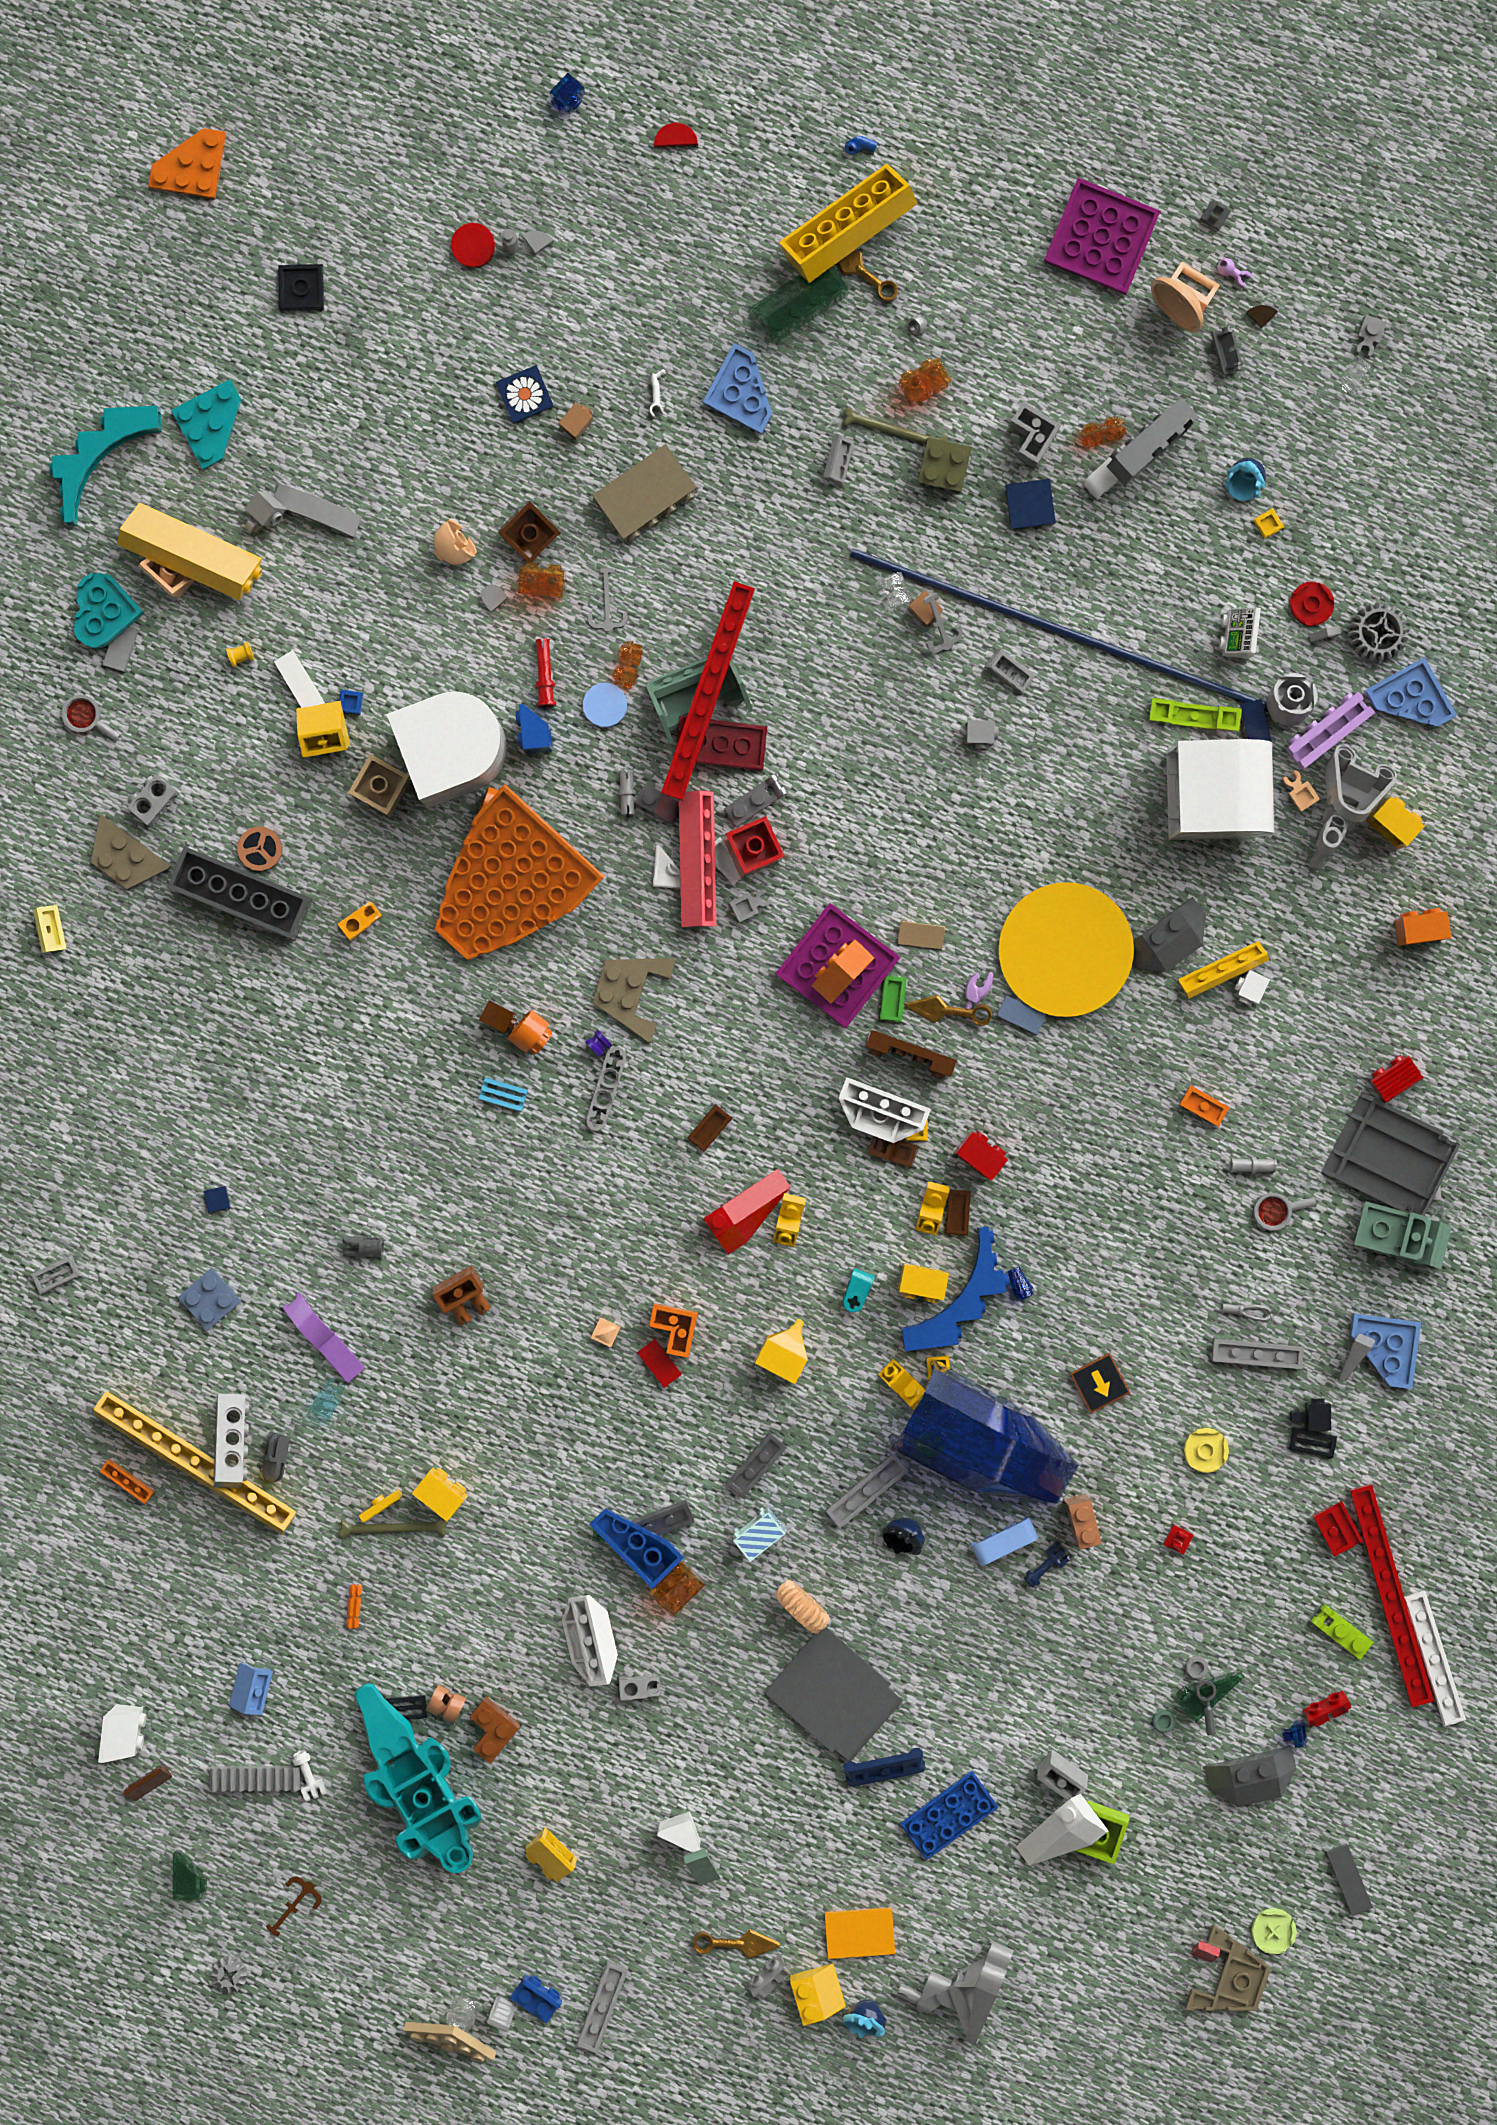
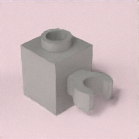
M256 491L245 508L253 516L245 524V528L250 533L253 531L259 533L263 526L275 527L281 522L282 515L287 509L269 492Z

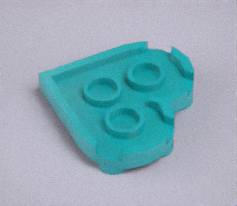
M90 573L83 577L77 586L76 601L80 610L75 615L74 633L77 639L87 647L99 650L107 646L145 614L120 584L106 573Z

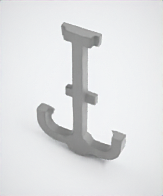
M600 568L598 573H604L605 598H600V602H605V621L602 624H595L592 620V614H588V622L593 628H603L609 632L613 628L623 627L627 623L628 617L627 612L623 613L622 622L613 623L610 620L609 602H614V597H609L608 573H613V568Z
M937 592L923 599L925 604L928 602L930 604L936 621L933 623L934 628L938 627L942 638L941 643L936 647H933V641L925 642L928 650L933 653L943 649H951L953 643L960 640L963 634L962 627L958 623L955 625L956 635L950 639L947 638L943 627L946 619L944 617L940 618L934 601L938 597Z

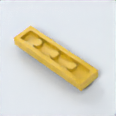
M1257 941L1179 978L1178 982L1189 999L1269 961V957L1260 942Z

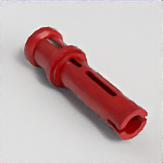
M543 638L544 648H542L541 639L535 640L538 664V681L535 684V688L538 689V702L536 703L538 708L556 706L553 695L555 683L551 680L550 639Z

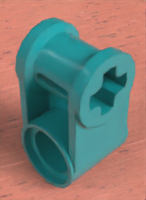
M856 1268L853 1269L842 1302L847 1311L858 1312L862 1309L867 1294H869L874 1282V1275ZM856 1296V1301L859 1302V1305L853 1306L851 1309L847 1300Z

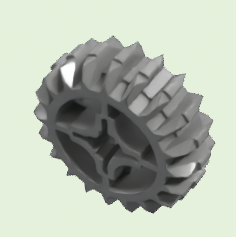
M1376 602L1374 608L1370 603L1366 605V610L1360 608L1358 610L1359 615L1355 614L1352 617L1355 622L1349 624L1350 628L1355 629V631L1348 633L1350 637L1355 636V639L1350 641V645L1358 644L1354 651L1357 653L1362 649L1364 652L1361 654V658L1363 659L1370 654V662H1373L1376 656L1378 663L1383 662L1384 657L1387 661H1390L1392 655L1397 657L1400 654L1399 650L1405 649V645L1402 642L1409 640V637L1403 635L1410 631L1409 628H1403V625L1407 624L1408 620H1400L1403 612H1399L1396 615L1394 613L1397 610L1396 606L1388 610L1389 603L1387 602L1383 604L1382 608L1380 602ZM1380 615L1375 625L1363 624L1367 617ZM1387 618L1394 624L1396 633L1387 626ZM1380 626V632L1384 634H1382L1378 639V632L1374 630H1376ZM1362 632L1371 638V646L1364 640ZM1383 639L1395 640L1390 648L1378 649Z

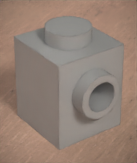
M967 720L966 745H975V749H989V745L993 746L994 740H998L999 732L998 727H994L995 721Z

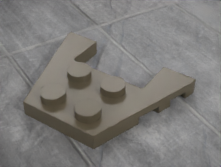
M676 959L606 960L593 1003L643 1039L651 1042L657 1023L635 1017L648 972L671 979Z
M1212 1924L1206 1943L1228 1953L1214 1995L1191 1988L1185 2005L1186 2010L1205 2009L1206 2011H1214L1215 2009H1227L1228 2011H1257L1271 1970L1270 1965L1217 1925Z

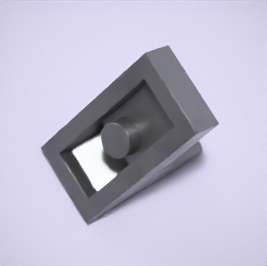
M645 783L634 803L671 825L674 824L679 816L678 801L661 794L659 790Z

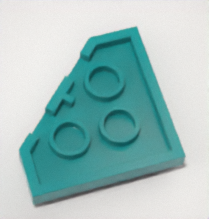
M231 379L171 410L203 470L223 460L242 401Z

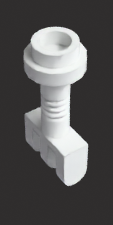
M305 1750L295 1753L292 1761L295 1766H300L306 1785L300 1788L305 1802L311 1800L308 1793L310 1791L314 1799L319 1798L318 1788L322 1796L327 1795L323 1780H314L307 1762L311 1759L309 1753H306Z

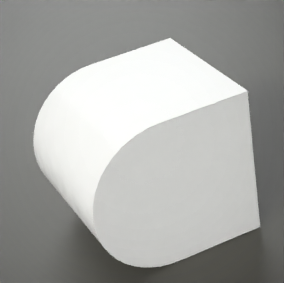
M446 692L387 714L417 796L427 808L486 786L499 774L504 765L507 742L503 728L491 709L473 695L463 692Z
M1251 739L1177 741L1166 751L1169 840L1233 839L1274 834L1272 742Z

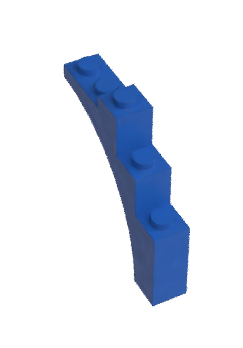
M988 1226L978 1227L979 1246L976 1263L970 1279L957 1298L934 1317L919 1324L901 1328L905 1351L959 1344L958 1339L962 1338L960 1325H956V1322L982 1319V1313H986L984 1299L980 1300V1296L1006 1293V1287H1009L1008 1273L1004 1274L1002 1269L994 1270V1266H998L996 1252L992 1253L991 1244L995 1243L993 1230L989 1231Z

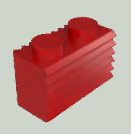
M1399 1055L1390 1061L1391 1066L1385 1070L1381 1067L1371 1073L1373 1078L1368 1080V1082L1382 1102H1389L1424 1078L1410 1056L1402 1057V1055Z

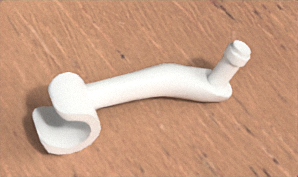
M664 369L651 375L653 404L650 407V414L653 418H655L652 412L654 408H659L663 414L657 378L665 375Z

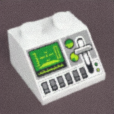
M1230 608L1227 614H1223L1222 628H1225V635L1220 637L1219 650H1223L1222 656L1249 659L1255 654L1261 608Z

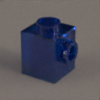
M567 73L550 91L552 99L550 102L558 111H561V109L566 113L571 109L574 111L581 104V98L585 95V89L572 75Z

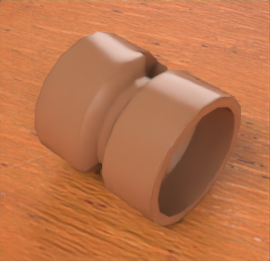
M438 1684L425 1711L434 1716L442 1715V1720L454 1725L466 1697L457 1693L450 1694L449 1689Z

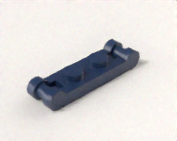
M913 1748L909 1753L861 1763L846 1762L843 1766L846 1783L850 1787L922 1773L926 1769L923 1751L920 1748Z

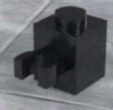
M1311 1398V1402H1305V1411H1290V1421H1305V1429L1308 1431H1331V1404L1325 1402V1398Z

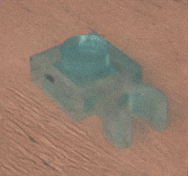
M331 1378L328 1381L327 1392L322 1389L319 1391L309 1409L327 1420L331 1419L341 1401L336 1398V1395L345 1388V1384L342 1383L339 1389H334L332 1384L335 1378Z

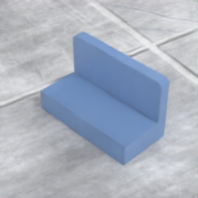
M240 1663L229 1706L243 1714L262 1715L273 1671L265 1668H253L245 1663Z

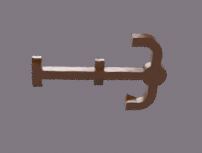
M298 1876L291 1877L285 1884L287 1887L294 1881L299 1882L302 1885L303 1891L292 1904L289 1902L285 1904L288 1909L273 1927L270 1924L266 1926L275 1936H279L280 1932L277 1929L291 1911L296 1914L298 1909L295 1907L306 1893H312L317 1898L313 1908L316 1910L319 1907L322 1898L320 1893L314 1889L312 1882H305Z

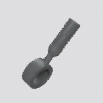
M1203 1679L1196 1684L1195 1692L1201 1700L1205 1701L1207 1735H1214L1216 1733L1213 1709L1209 1701L1215 1697L1216 1687L1211 1681ZM1205 1683L1212 1686V1693L1207 1697L1200 1695L1199 1688Z

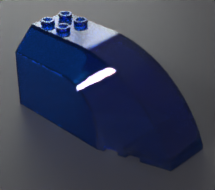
M932 1360L930 1362L932 1375L927 1387L899 1437L893 1434L890 1435L891 1448L974 1492L984 1495L1058 1504L1079 1466L1078 1462L1029 1411Z

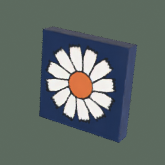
M537 365L496 381L513 424L554 408Z

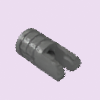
M342 1237L343 1244L359 1246V1248H345L343 1256L383 1258V1237Z

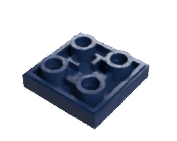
M1050 479L1005 485L1011 530L1056 524Z

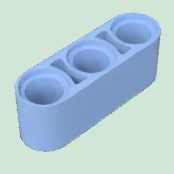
M1025 1517L1023 1518L1024 1521L1018 1524L1015 1522L1004 1527L1003 1531L997 1534L994 1532L984 1537L983 1541L977 1544L976 1542L972 1543L970 1546L980 1566L993 1562L1037 1540L1039 1537L1030 1518Z

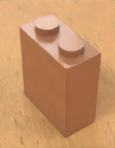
M1081 1494L1063 1499L1074 1542L1081 1550L1102 1544L1089 1497L1086 1494Z

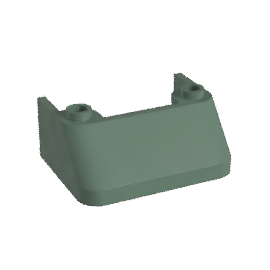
M707 658L652 679L646 686L669 744L674 743L670 731L677 730L679 716L688 714ZM731 659L717 702L724 700L725 704L730 706H738L744 702L750 713L753 709L749 697Z

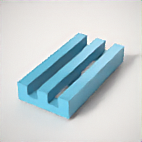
M484 1078L478 1099L522 1111L528 1090ZM490 1083L520 1092L522 1096L518 1097L488 1088L487 1086ZM485 1092L519 1101V1106L487 1097Z

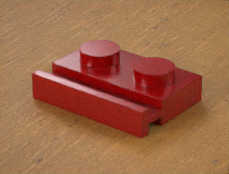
M1342 1501L1312 1515L1334 1557L1363 1542Z

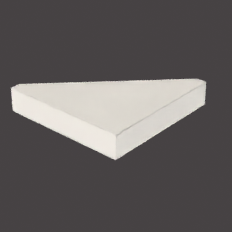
M656 845L653 887L681 889L680 869L659 845Z

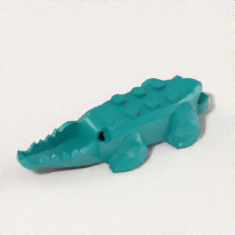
M372 1683L360 1686L355 1691L354 1697L362 1713L363 1727L370 1751L378 1766V1770L375 1772L371 1771L369 1774H364L365 1790L369 1798L379 1806L386 1808L396 1807L406 1827L395 1838L397 1847L403 1856L414 1860L422 1858L431 1852L436 1858H440L442 1866L451 1873L465 1871L473 1859V1849L469 1844L468 1830L479 1824L481 1812L470 1796L457 1799L445 1777L449 1773L451 1766L448 1752L432 1737L423 1741L422 1745L418 1744L409 1721L384 1699L376 1686ZM392 1759L393 1763L388 1764L387 1761Z

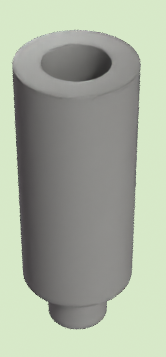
M511 229L504 230L501 233L503 249L507 254H515L519 250L517 235Z

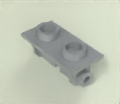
M780 1954L770 1959L766 1967L759 1974H755L747 1984L753 1997L756 1996L759 2000L762 1997L765 1998L776 1987L771 1982L773 1979L780 1983L791 1973L792 1966L787 1961L784 1962Z

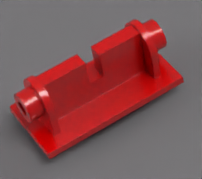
M1342 1690L1330 1694L1328 1698L1319 1702L1311 1703L1307 1708L1303 1709V1712L1307 1717L1310 1727L1315 1726L1317 1728L1330 1721L1329 1713L1336 1718L1348 1713V1710L1352 1707Z

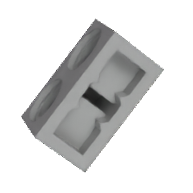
M157 774L154 777L151 775L143 783L144 788L140 793L136 792L129 799L128 803L130 805L127 807L150 827L180 794ZM158 785L164 786V793L161 796H156L154 793ZM143 802H148L150 805V809L146 813L140 812V805Z

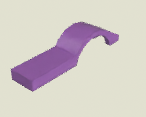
M298 1292L296 1294L297 1298L290 1305L287 1306L285 1304L282 1308L308 1341L325 1356L345 1381L349 1383L365 1367L336 1333L322 1322L312 1310L308 1301Z

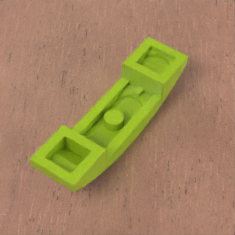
M1152 698L1149 721L1209 730L1239 731L1242 709L1224 706L1213 707Z

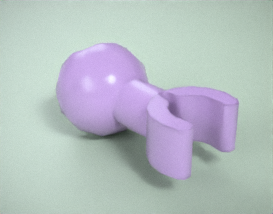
M1223 258L1218 262L1217 270L1220 275H1230L1236 279L1239 287L1243 288L1246 286L1240 276L1250 278L1252 276L1250 272L1239 271L1235 268L1234 262L1228 258Z

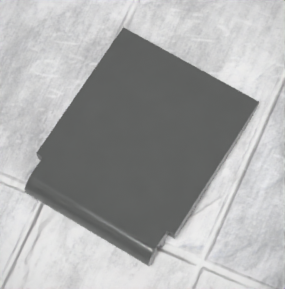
M1361 1092L1322 1173L1397 1210L1404 1212L1407 1209L1425 1216L1460 1144L1442 1136L1444 1131Z
M827 1627L812 1636L764 1692L832 1753L834 1750H837L848 1761L854 1759L903 1701L902 1697L896 1695L889 1687L891 1683Z

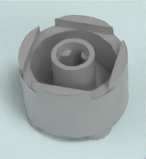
M1288 673L1275 683L1267 697V708L1274 722L1296 725L1304 722L1317 702L1318 692L1313 682L1311 684L1306 679V676L1299 673Z

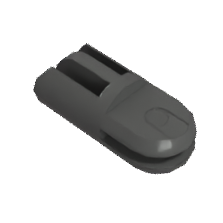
M274 1432L268 1434L262 1467V1475L266 1481L278 1482L282 1479L290 1437Z

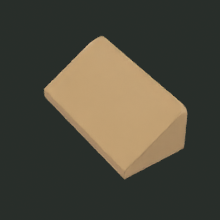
M901 921L898 944L942 949L945 926Z

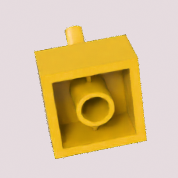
M797 1319L789 1329L767 1336L755 1358V1364L795 1384L807 1362L802 1339L804 1322L801 1319Z

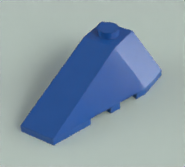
M606 1508L589 1524L652 1589L684 1558L668 1540Z

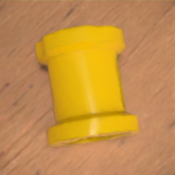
M248 641L242 646L226 649L233 668L237 667V664L241 662L255 660Z

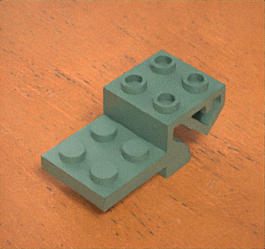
M1365 1201L1353 1245L1396 1257L1395 1259L1440 1271L1452 1226L1443 1222L1432 1221L1427 1216L1412 1212L1407 1213Z

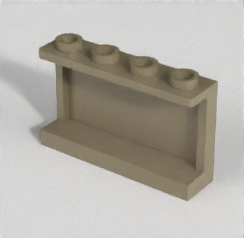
M665 444L592 496L596 504L600 506L617 530L623 542L627 540L632 542L641 535V530L646 527L651 529L656 526L661 516L665 514L668 517L677 510L676 506L681 502L686 504L696 497L694 493L697 492V487Z

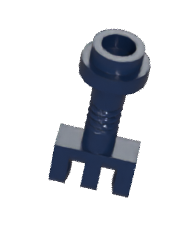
M1057 1541L1045 1550L1049 1558L1033 1573L1029 1570L1025 1573L1024 1579L1032 1588L1035 1585L1041 1584L1038 1579L1054 1564L1062 1568L1071 1559L1069 1554L1062 1560L1060 1559L1065 1553L1063 1548L1057 1553L1054 1552L1060 1545Z

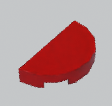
M676 122L662 127L654 140V148L698 145L694 131L687 125Z

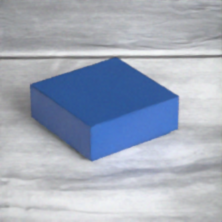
M341 689L339 701H341L343 713L360 715L364 693Z

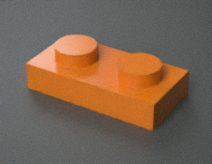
M1189 1085L1179 1103L1183 1108L1217 1127L1220 1126L1230 1108Z

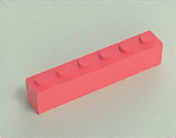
M689 791L685 793L683 801L679 800L681 927L716 926L714 792Z

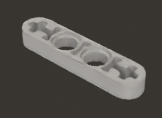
M620 1047L610 1048L603 1063L586 1121L587 1126L594 1131L602 1130L607 1124L626 1062V1052ZM616 1050H619L620 1055L623 1056L622 1061L618 1060L616 1063V1067H620L619 1072L613 1068H606L607 1063L612 1065L613 1058L610 1057V1054L615 1053ZM609 1071L616 1075V1081L611 1085L606 1084L603 1079L604 1074ZM600 1093H606L610 1098L606 1106H601L597 1103V1097ZM594 1106L599 1109H607L606 1114L601 1112L600 1119L603 1120L602 1125L598 1124L597 1127H594L593 1122L590 1121L591 1117H596L597 1111H593Z

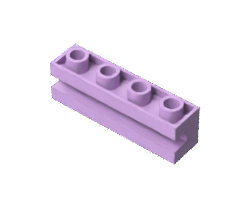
M1351 692L1340 700L1341 706L1337 709L1332 706L1322 714L1325 717L1319 723L1314 720L1305 727L1307 732L1300 737L1297 734L1287 742L1290 746L1285 750L1301 770L1310 765L1375 713L1371 706L1367 707L1363 702L1364 698L1360 692L1354 695Z

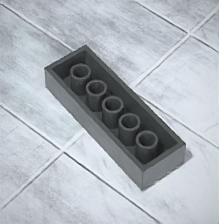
M186 846L183 847L167 888L294 940H296L313 900L310 897Z

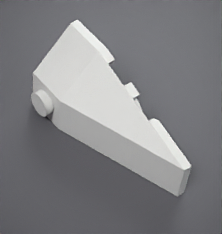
M1079 1794L1069 1799L1016 1848L1030 1866L1090 1846L1106 1834L1108 1830L1083 1796Z

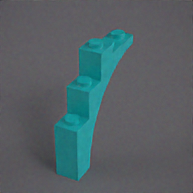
M157 405L103 408L104 415L100 416V423L104 431L78 432V439H75V450L79 454L52 456V462L49 463V473L57 482H62L59 485V494L63 498L60 516L68 526H76L78 524V507L82 491L89 476L99 462L113 449L128 440L145 434L162 432L161 409Z

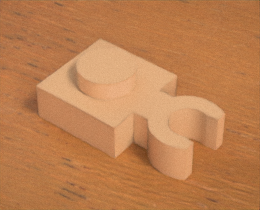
M1295 770L1292 772L1295 776L1294 782H1290L1287 777H1284L1282 780L1286 786L1292 788L1293 791L1288 793L1299 812H1302L1320 800V798L1308 781L1303 784L1301 783V775Z

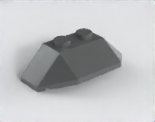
M1193 897L1133 940L1134 955L1132 966L1134 968L1167 972L1203 946L1206 914Z
M1287 1746L1206 1765L1204 1769L1209 1789L1235 1806L1240 1807L1282 1797L1296 1770L1292 1747Z

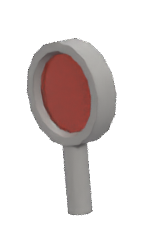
M75 695L64 703L62 719L70 730L77 733H87L96 728L116 742L117 738L121 736L120 733L100 721L101 710L98 703L91 697Z
M1266 1193L1255 1202L1253 1216L1262 1228L1279 1230L1289 1223L1292 1211L1316 1206V1199L1312 1197L1289 1203V1200L1281 1194Z

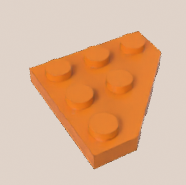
M203 128L152 164L148 187L150 189L215 199L226 132Z

